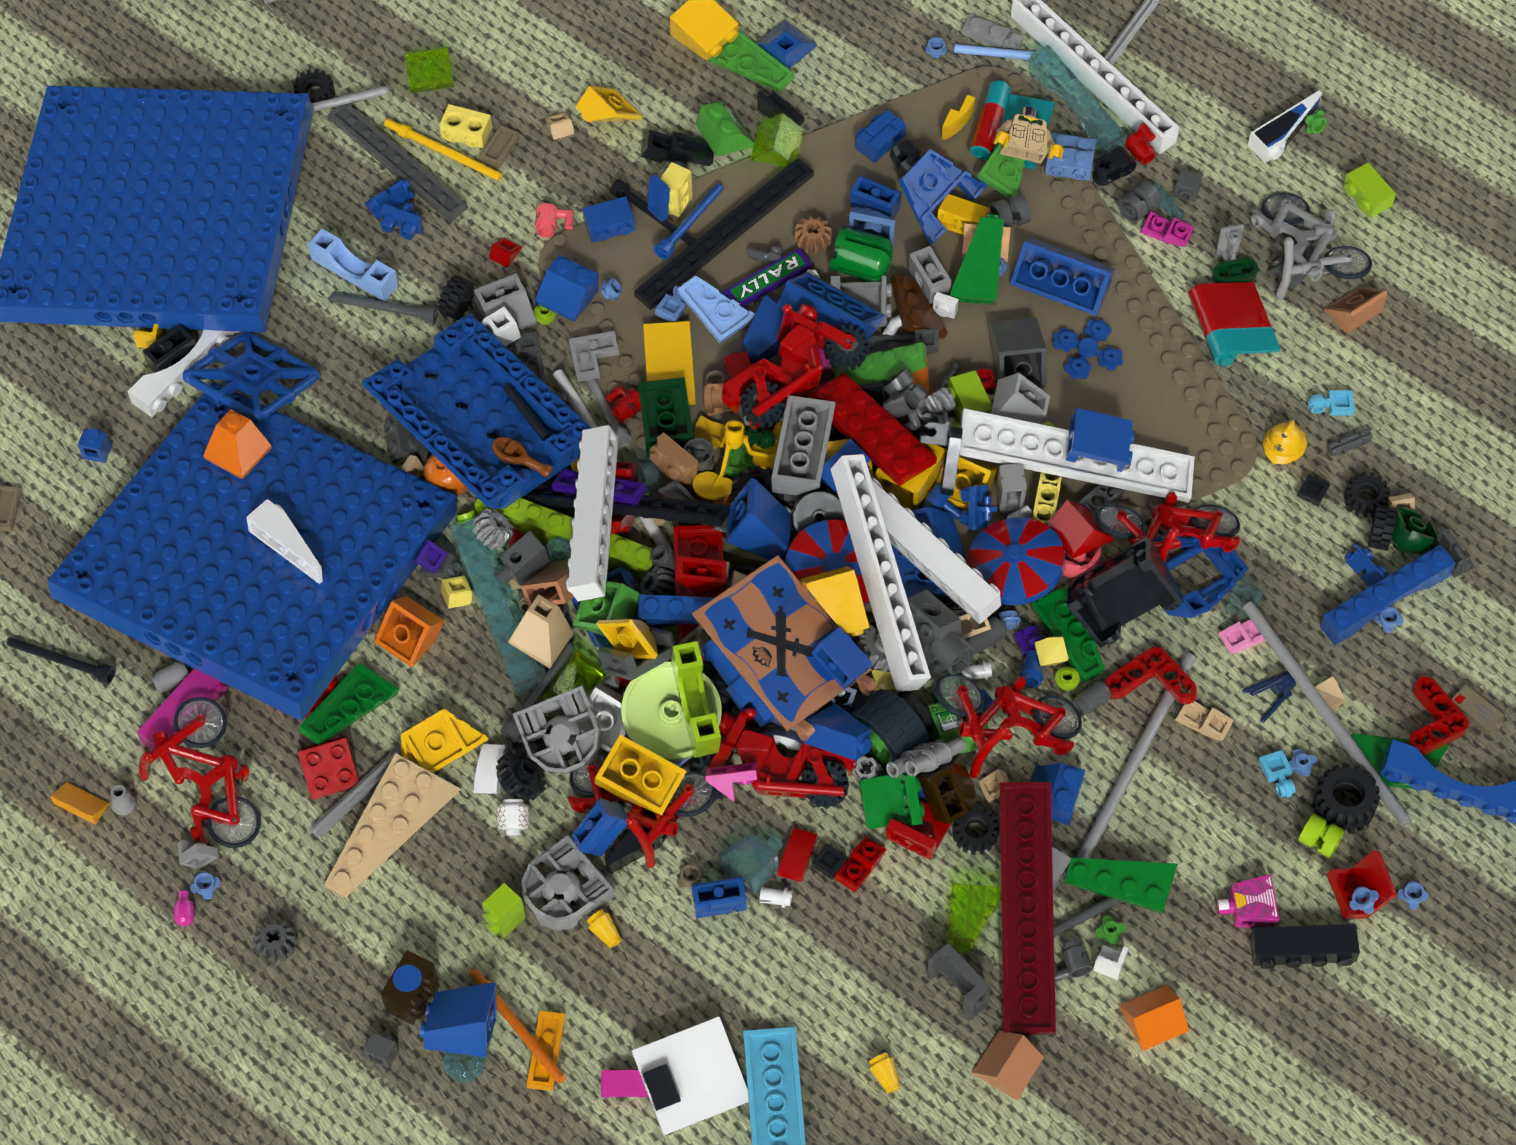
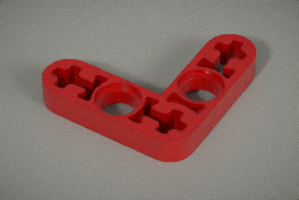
M1152 647L1105 680L1112 699L1123 698L1153 676L1179 703L1191 704L1197 698L1196 684L1159 647ZM1153 657H1154L1155 659H1159V658H1160V661H1159V662H1157V661H1155V660L1151 661V658H1153ZM1133 669H1140L1143 672L1139 677H1131L1129 673ZM1170 671L1177 673V677L1173 680L1165 679L1164 675ZM1113 684H1115L1116 686H1119V685H1120L1121 688H1119V689H1117L1116 687L1112 688V685H1113ZM1181 684L1185 691L1190 690V694L1182 693L1179 685Z
M1427 676L1418 678L1412 689L1413 694L1436 721L1414 731L1406 744L1417 747L1424 756L1462 737L1469 726V721L1435 680ZM1435 703L1443 704L1447 710L1441 711L1437 709ZM1432 731L1441 732L1444 738L1435 737Z

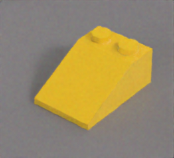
M620 734L596 775L595 784L622 799L662 816L687 771Z

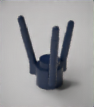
M1284 670L1278 675L1243 689V693L1250 692V695L1254 696L1271 688L1274 694H1281V697L1260 719L1261 723H1264L1285 699L1292 696L1291 689L1296 686V682L1290 673Z

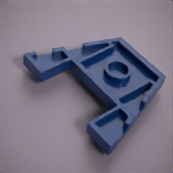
M931 149L925 151L898 180L930 245L935 243L947 230L932 214V210L946 195L958 185L972 201L988 186L983 181H978L971 177L972 174L969 172L961 171L953 166L954 163Z

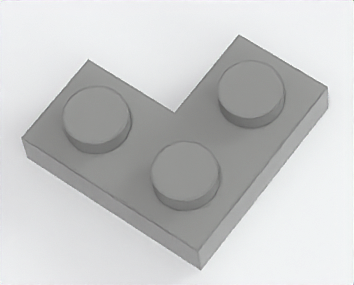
M615 331L569 339L577 382L600 378L597 359L619 355Z

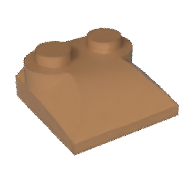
M663 432L657 437L656 444L650 448L651 461L672 481L677 480L686 490L693 491V479L697 476L698 460Z

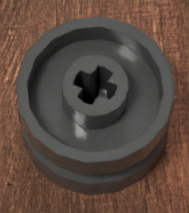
M814 489L803 493L795 501L792 509V522L798 534L808 526L817 523L815 519L817 513L824 515L822 521H846L840 500L833 493L823 489Z

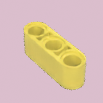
M1041 472L1032 519L1047 525L1056 514L1062 476ZM1039 518H1045L1047 521H1042Z

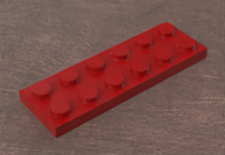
M845 373L808 395V398L836 402L832 425L846 438L852 439L871 461L898 486H901L937 463V457L927 447L920 443L916 437Z
M709 525L674 526L676 596L717 597L725 591V586L695 594L677 581V557L683 556L724 561L722 532L714 530L713 526ZM699 624L677 625L678 643Z

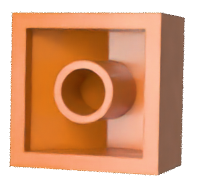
M404 596L391 601L374 642L410 667H413L437 640L445 621L410 597Z

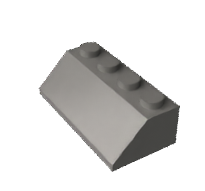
M788 396L771 478L772 492L796 496L820 487L836 402Z

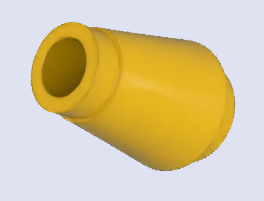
M603 909L594 913L586 921L589 925L588 929L606 944L609 949L622 941L609 913H605Z
M886 1052L869 1061L871 1066L869 1070L887 1094L901 1088L893 1057H889Z

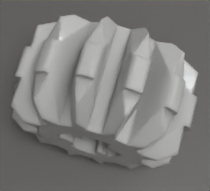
M942 387L926 395L919 402L917 415L923 423L933 421L932 418L922 417V414L925 412L941 413L946 411L948 413L954 409L956 403L952 393L949 392L947 387Z
M494 508L482 511L474 519L472 532L477 535L476 540H480L483 546L487 545L491 550L494 548L499 550L511 540V537L514 535L512 532L514 527L509 524L510 519L503 516V512L498 513Z

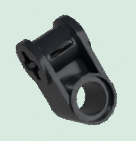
M1117 147L1095 160L1094 167L1096 170L1093 172L1092 179L1097 185L1106 186L1131 174L1136 168L1137 163L1123 147Z

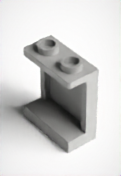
M882 275V282L841 283L840 276H831V285L884 314V320L878 327L887 326L888 318H892V304H888V297H892V283H888L887 275Z

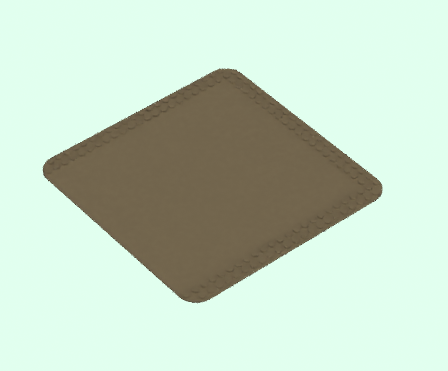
M982 66L693 179V198L680 217L668 214V219L677 226L685 220L716 184L723 185V191L686 231L698 240L797 158L814 170V176L683 284L697 276L723 292L773 263L748 258L747 253L750 247L770 252L771 247L775 245L783 249L782 257L798 249L797 243L794 241L795 226L800 224L802 218L808 220L810 215L813 219H817L820 216L822 221L828 220L829 227L833 231L832 243L830 246H826L825 252L818 250L816 255L813 251L806 254L805 249H801L812 262V269L810 270L815 269L820 279L830 285L831 276H840L841 283L871 282L830 270L831 258L836 259L834 252L840 229H843V226L849 228V215L853 209L850 206L851 189L859 176H863L890 187V189L902 192L901 207L893 219L896 221L892 262L887 273L888 283H891L890 279L894 273L912 277L908 270L909 254L930 246L950 277L952 289L964 260L962 258L964 235L946 230L935 243L930 245L898 181L902 177L899 169L890 158V152L896 145L874 163L866 155L856 150V133L862 127L866 128L869 126L876 114L881 115L885 110H889L896 118L898 117L906 124V135L897 144L905 140H914L922 155L925 151L931 149L954 163L953 166L961 171L969 172L972 174L971 177L981 181L977 176L987 160L972 156L969 150L990 83L1001 80L1009 85L1011 94L1037 99L1029 85L1014 72L999 67ZM967 95L976 97L975 111L967 124L954 136L943 140L942 127L950 109L960 111ZM1050 119L1048 130L1051 134H1060ZM1048 153L1041 164L1037 163L1036 170L1023 167L1018 195L1022 194L1026 198L1030 209L1031 221L1020 226L1013 224L1011 228L1008 262H1005L1007 264V271L998 279L996 305L958 302V311L954 319L937 314L948 334L944 339L939 338L938 352L926 355L930 393L953 363L960 364V370L956 376L975 370L977 372L980 369H990L994 374V380H997L990 342V322L1036 317L1046 345V387H1041L1040 389L1050 396L1047 415L1040 424L1049 421L1056 428L1069 430L1071 418L1076 409L1080 408L1132 420V430L1135 431L1132 444L1194 456L1191 500L1189 503L1176 500L1175 507H1183L1242 480L1251 471L1256 461L1258 448L1254 432L1092 182L1045 175ZM958 185L948 193L971 201ZM988 185L971 202L990 208L991 203L1000 200L1008 202V198ZM648 197L645 198V199H642L643 201H645V202L648 204ZM943 200L932 210V214L936 218ZM633 204L629 205L634 216L635 231L626 235L611 237L605 241L591 243L584 223L574 226L572 230H564L552 237L542 249L538 263L539 275L542 281L547 269L558 255L599 274V291L576 321L573 322L563 316L561 318L572 338L615 331L619 355L597 359L600 378L596 379L604 396L617 386H623L627 390L635 389L639 392L638 382L647 381L643 324L667 323L669 321L655 315L656 307L659 304L650 310L634 296V291L689 247L688 244L679 239L674 244L673 254L667 260L659 258L654 252V246L659 240L667 239L672 233ZM1033 238L1116 269L1109 291L1097 316L1010 285L1025 240ZM614 278L620 283L622 294L618 296L617 300L613 301L611 298L606 299L603 296L601 288L604 280ZM786 283L766 295L778 304ZM893 288L892 297H888V304H892V318L900 315ZM763 297L743 308L756 314ZM686 305L685 311L677 322L690 321L696 405H689L694 439V429L701 415L723 425L732 420L740 421L744 424L740 416L735 414L734 411L707 416L704 408L703 385L706 383L705 374L707 372L717 370L725 373V356L735 352H743L742 342L751 323L719 344L691 308ZM1096 320L1098 322L1099 320H1104L1105 325L1110 326L1112 331L1107 336L1106 341L1099 340L1097 342L1098 352L1105 350L1107 347H1112L1114 350L1119 349L1123 353L1121 358L1123 364L1117 366L1116 370L1109 371L1106 367L1099 365L1097 354L1090 358L1085 357L1087 363L1091 365V370L1088 371L1089 376L1086 379H1080L1079 377L1072 379L1070 374L1064 371V366L1071 357L1077 358L1082 355L1079 354L1077 348L1070 349L1069 352L1055 349L1053 346V334L1059 333V330L1062 328H1067L1070 332L1077 334L1076 339L1080 343L1082 339L1089 338L1084 333L1088 321ZM901 326L895 335H915V332L904 330L903 326ZM878 327L872 336H883L882 333L886 327ZM777 353L769 361L780 366L782 357ZM835 363L832 365L830 372L821 375L819 386L810 393L835 379ZM990 388L985 391L987 395L995 394L996 388ZM620 396L619 398H617V399H616L614 402H612L611 404L608 403L609 406H610V408H612L614 405H616V404H615L616 401H618V400L621 398V396ZM954 409L947 413L948 417H955ZM641 411L625 422H620L617 419L619 425L628 430L631 436L629 444L657 495L658 490L671 483L672 480L657 468V465L651 461L650 457L646 456ZM908 415L895 418L901 425L910 422ZM773 422V425L768 427L766 423L764 429L772 433L776 424ZM915 430L913 436L919 440L917 430ZM726 445L723 448L718 446L714 449V473L717 475L721 471ZM871 461L873 476L875 478L878 466ZM994 463V464L998 465L999 467H1000L1001 465H1004V464ZM999 467L988 491V496H991V505L997 506L996 487ZM1024 469L1027 485L1024 506L1028 505L1033 513L1041 472ZM726 475L723 476L724 478L731 479L734 484V477ZM1062 477L1056 513L1066 500L1077 504L1099 484ZM822 482L820 483V487L817 488V489H823V490H824V486H823V483H822ZM687 490L698 501L709 503L713 501L701 498L694 490ZM1124 490L1123 496L1113 505L1125 506L1136 511L1146 523L1153 520L1151 516L1152 508L1160 503L1164 504L1166 498ZM731 492L728 496H730L733 499V494ZM783 496V502H782L781 504H782L784 507L787 506L788 508H790V509L792 510L793 507H792V506H789V502H788V501H784V496ZM1099 497L1091 500L1096 506L1104 504V500ZM955 506V507L958 508L960 511H963V510H964V509H962V508H959V507ZM998 507V511L991 512V520L988 521L987 527L1007 519L1011 513H999ZM1106 510L1100 515L1101 522L1109 529L1114 530V523H1122L1117 519V513L1120 510ZM817 513L815 519L817 522L822 521L824 515ZM1127 513V517L1134 524L1139 526L1140 523L1138 519H1136L1131 514ZM954 518L967 561L971 544L985 528L968 530L967 525L961 524L960 519L956 520ZM1039 518L1042 521H1047L1045 518ZM671 521L673 526H678L680 521ZM722 532V536L726 539V533ZM730 564L729 570L735 567V565ZM949 596L937 598L944 605L952 602ZM869 602L864 607L868 624L875 622ZM859 635L851 637L854 643Z

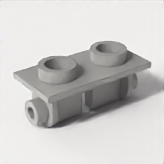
M1243 224L1229 225L1221 228L1216 255H1222L1224 262L1237 259L1236 252L1239 251L1242 240Z

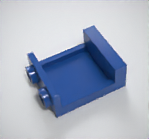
M1077 408L1070 421L1066 461L1075 463L1080 456L1117 465V472H1122L1126 465H1130L1133 452L1129 450L1130 444L1133 443L1135 431L1132 430L1133 421Z

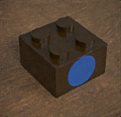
M408 950L405 952L380 993L387 1013L411 1025L415 1023L416 1019L420 1020L423 1017L427 1007L425 1004L430 997H434L435 992H438L440 987L434 963Z

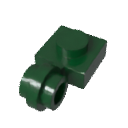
M750 425L744 426V435L748 436V442H755L761 449L773 447L775 436L769 430L760 427L754 430Z

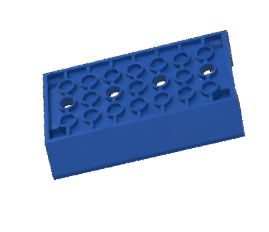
M471 313L435 335L434 347L406 365L397 359L361 382L365 389L489 508L505 509L575 462L581 452L579 442L582 440V431L591 429L581 417ZM434 374L436 378H426L425 375ZM512 384L549 433L548 439L544 441L540 439L503 390L505 385ZM462 403L467 405V408H457L456 405ZM493 433L499 437H508L518 441L523 445L531 458L543 464L551 465L553 471L549 477H544L538 471L531 468L521 469L517 464L503 462L492 451V441L495 439H490L487 435Z

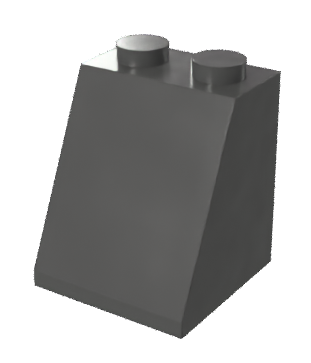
M1037 318L990 322V342L997 381L1020 373L1037 387H1046V345Z

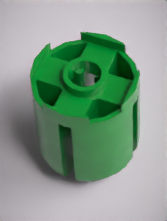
M843 226L835 242L834 257L836 259L831 258L830 270L871 282H880L882 275H887L892 262V242L884 237Z

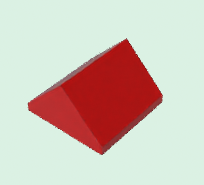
M1066 500L1047 524L1059 536L1064 550L1072 559L1113 541L1112 535L1104 532L1097 525L1095 517L1086 507Z

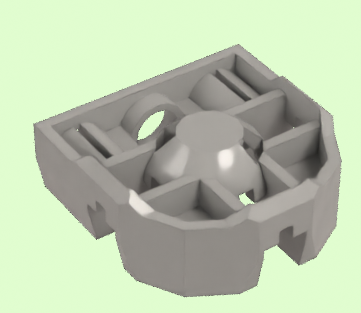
M579 686L513 713L529 758L548 772L568 774L590 764L600 751L601 729L596 721L584 686ZM562 707L565 715L556 716L547 723L544 714ZM591 718L594 729L582 734L581 730H579L578 722ZM571 735H577L576 741L571 745L568 742ZM543 737L547 749L533 754L529 742ZM575 750L580 763L568 767L564 755Z
M568 835L529 862L521 880L524 903L527 909L532 911V914L542 926L556 931L574 928L578 925V921L582 919L584 914L592 915L615 897V891L588 858L577 849L576 844ZM545 861L552 870L545 878L536 868L539 862ZM577 867L587 880L582 886L577 876L572 873ZM555 893L563 894L564 899H554ZM546 898L547 904L538 910L535 905ZM572 900H577L582 906L575 913L569 907Z

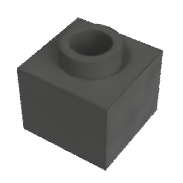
M1180 170L1174 196L1184 201L1191 200L1196 202L1203 175Z
M372 1033L363 1050L367 1060L390 1069L399 1051L395 1039L384 1033H381V1035Z

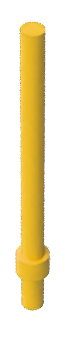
M389 118L384 122V126L397 132L398 136L404 139H412L496 181H499L503 176L501 172L413 131L412 127L404 123L401 125Z

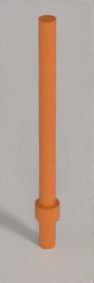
M477 968L469 972V976L477 985L492 983L490 980H486ZM496 992L497 1010L558 1084L562 1083L566 1076Z

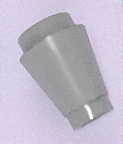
M114 786L111 789V808L113 812L118 815L131 813L136 806L135 797L124 786Z

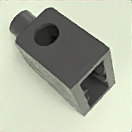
M529 531L501 555L500 558L504 567L495 573L494 577L501 586H504L512 579L519 586L523 585L550 565L545 547Z

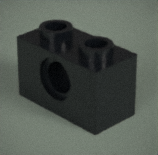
M178 325L142 351L147 366L156 373L179 362L189 354L196 344L194 338L181 325Z

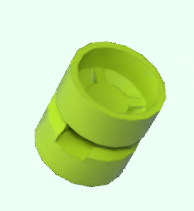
M1313 813L1301 832L1298 841L1310 848L1316 846L1317 852L1330 859L1346 830L1333 823L1327 825L1326 819Z

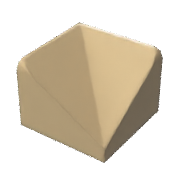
M1333 676L1315 686L1331 710L1346 702Z

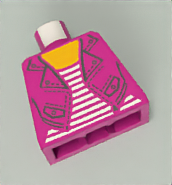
M1271 875L1232 884L1229 898L1216 900L1218 915L1232 914L1235 927H1277L1279 915Z

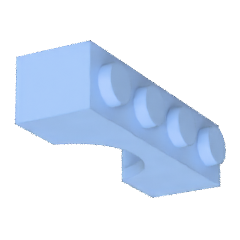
M321 229L308 243L311 260L383 302L398 287L396 271L378 260L372 264L360 260L345 247L340 238L324 229Z

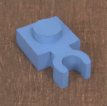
M677 285L673 288L672 296L668 294L664 296L656 307L655 315L669 322L678 321L687 305L677 292L680 286Z

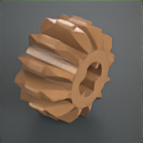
M810 215L808 220L802 218L800 224H796L794 241L797 243L798 248L805 249L806 254L813 251L816 255L818 250L825 252L826 246H830L833 231L829 227L828 220L822 221L820 216L817 219H813Z

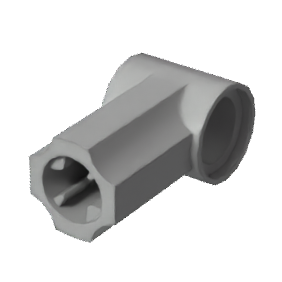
M863 756L857 760L855 773L860 781L865 778L869 779L887 775L876 758H866Z

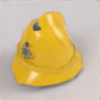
M1294 420L1270 427L1263 439L1265 455L1273 464H1288L1298 460L1304 454L1308 444L1305 433L1295 424Z

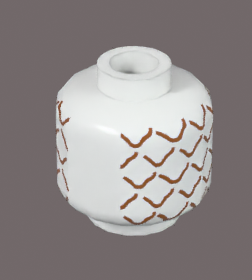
M522 799L503 800V804L497 807V828L506 831V836L521 835V830L529 828L530 808L527 804L523 803Z

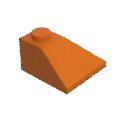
M230 409L216 424L203 456L204 459L243 480L272 447L250 419Z

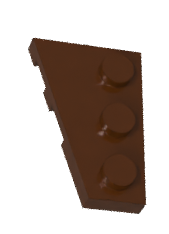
M894 273L890 280L903 329L911 332L919 329H939V338L944 339L948 332L916 279L908 275Z

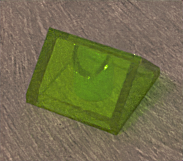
M784 113L762 121L753 147L751 161L787 167L798 158L804 129Z
M576 651L571 654L541 698L548 700L579 686H584L589 699L595 687L603 681L607 674L582 653Z

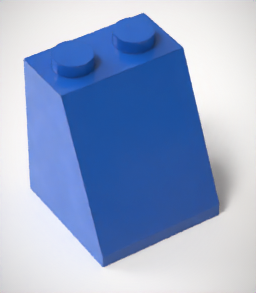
M751 478L729 505L730 514L727 517L726 542L769 560L777 555L782 558L783 555H787L791 545V513L756 479Z
M496 983L435 992L432 1003L428 1002L426 1007L427 1022H422L420 1029V1038H424V1049L486 1057L497 1018Z

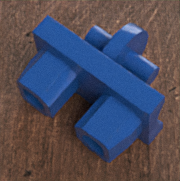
M406 202L404 206L397 205L396 208L384 204L380 225L382 231L388 233L393 232L395 226L401 227L399 231L400 236L411 240L416 233L421 234L423 231L421 226L422 217L418 216L419 212L413 210L414 206L411 202Z
M980 484L961 489L960 499L969 502L968 510L961 511L960 523L967 525L968 530L987 528L988 521L991 520V512L998 511L997 505H991V496H988L989 485Z

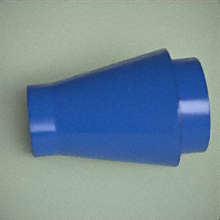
M1030 650L1026 653V658L1019 677H1025V687L1027 688L1040 686L1044 679L1042 666L1039 663L1037 651Z

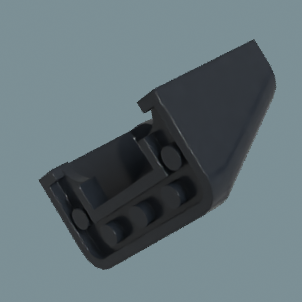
M1144 538L1084 571L1076 576L1068 586L1067 607L1100 648L1107 644L1115 643L1120 637L1121 626L1160 605L1163 610L1172 611L1183 603V594L1156 546L1149 538Z

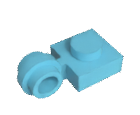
M1329 390L1327 399L1323 395H1313L1309 398L1308 409L1314 414L1324 412L1326 407H1329L1330 416H1353L1355 412L1352 390Z
M1283 750L1259 757L1258 763L1268 783L1276 780L1279 782L1275 784L1278 796L1286 799L1292 797V794L1296 792L1294 783L1291 779L1287 780L1285 777L1291 776L1293 770Z

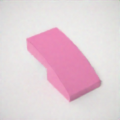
M1251 619L1243 624L1239 621L1218 633L1230 654L1241 652L1266 641Z

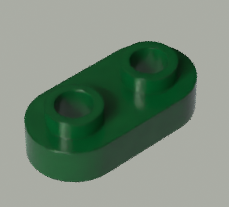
M1250 258L1222 262L1214 267L1212 279L1215 283L1250 282L1257 276L1258 264Z

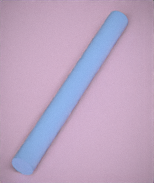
M955 44L954 53L1033 61H1042L1043 52Z

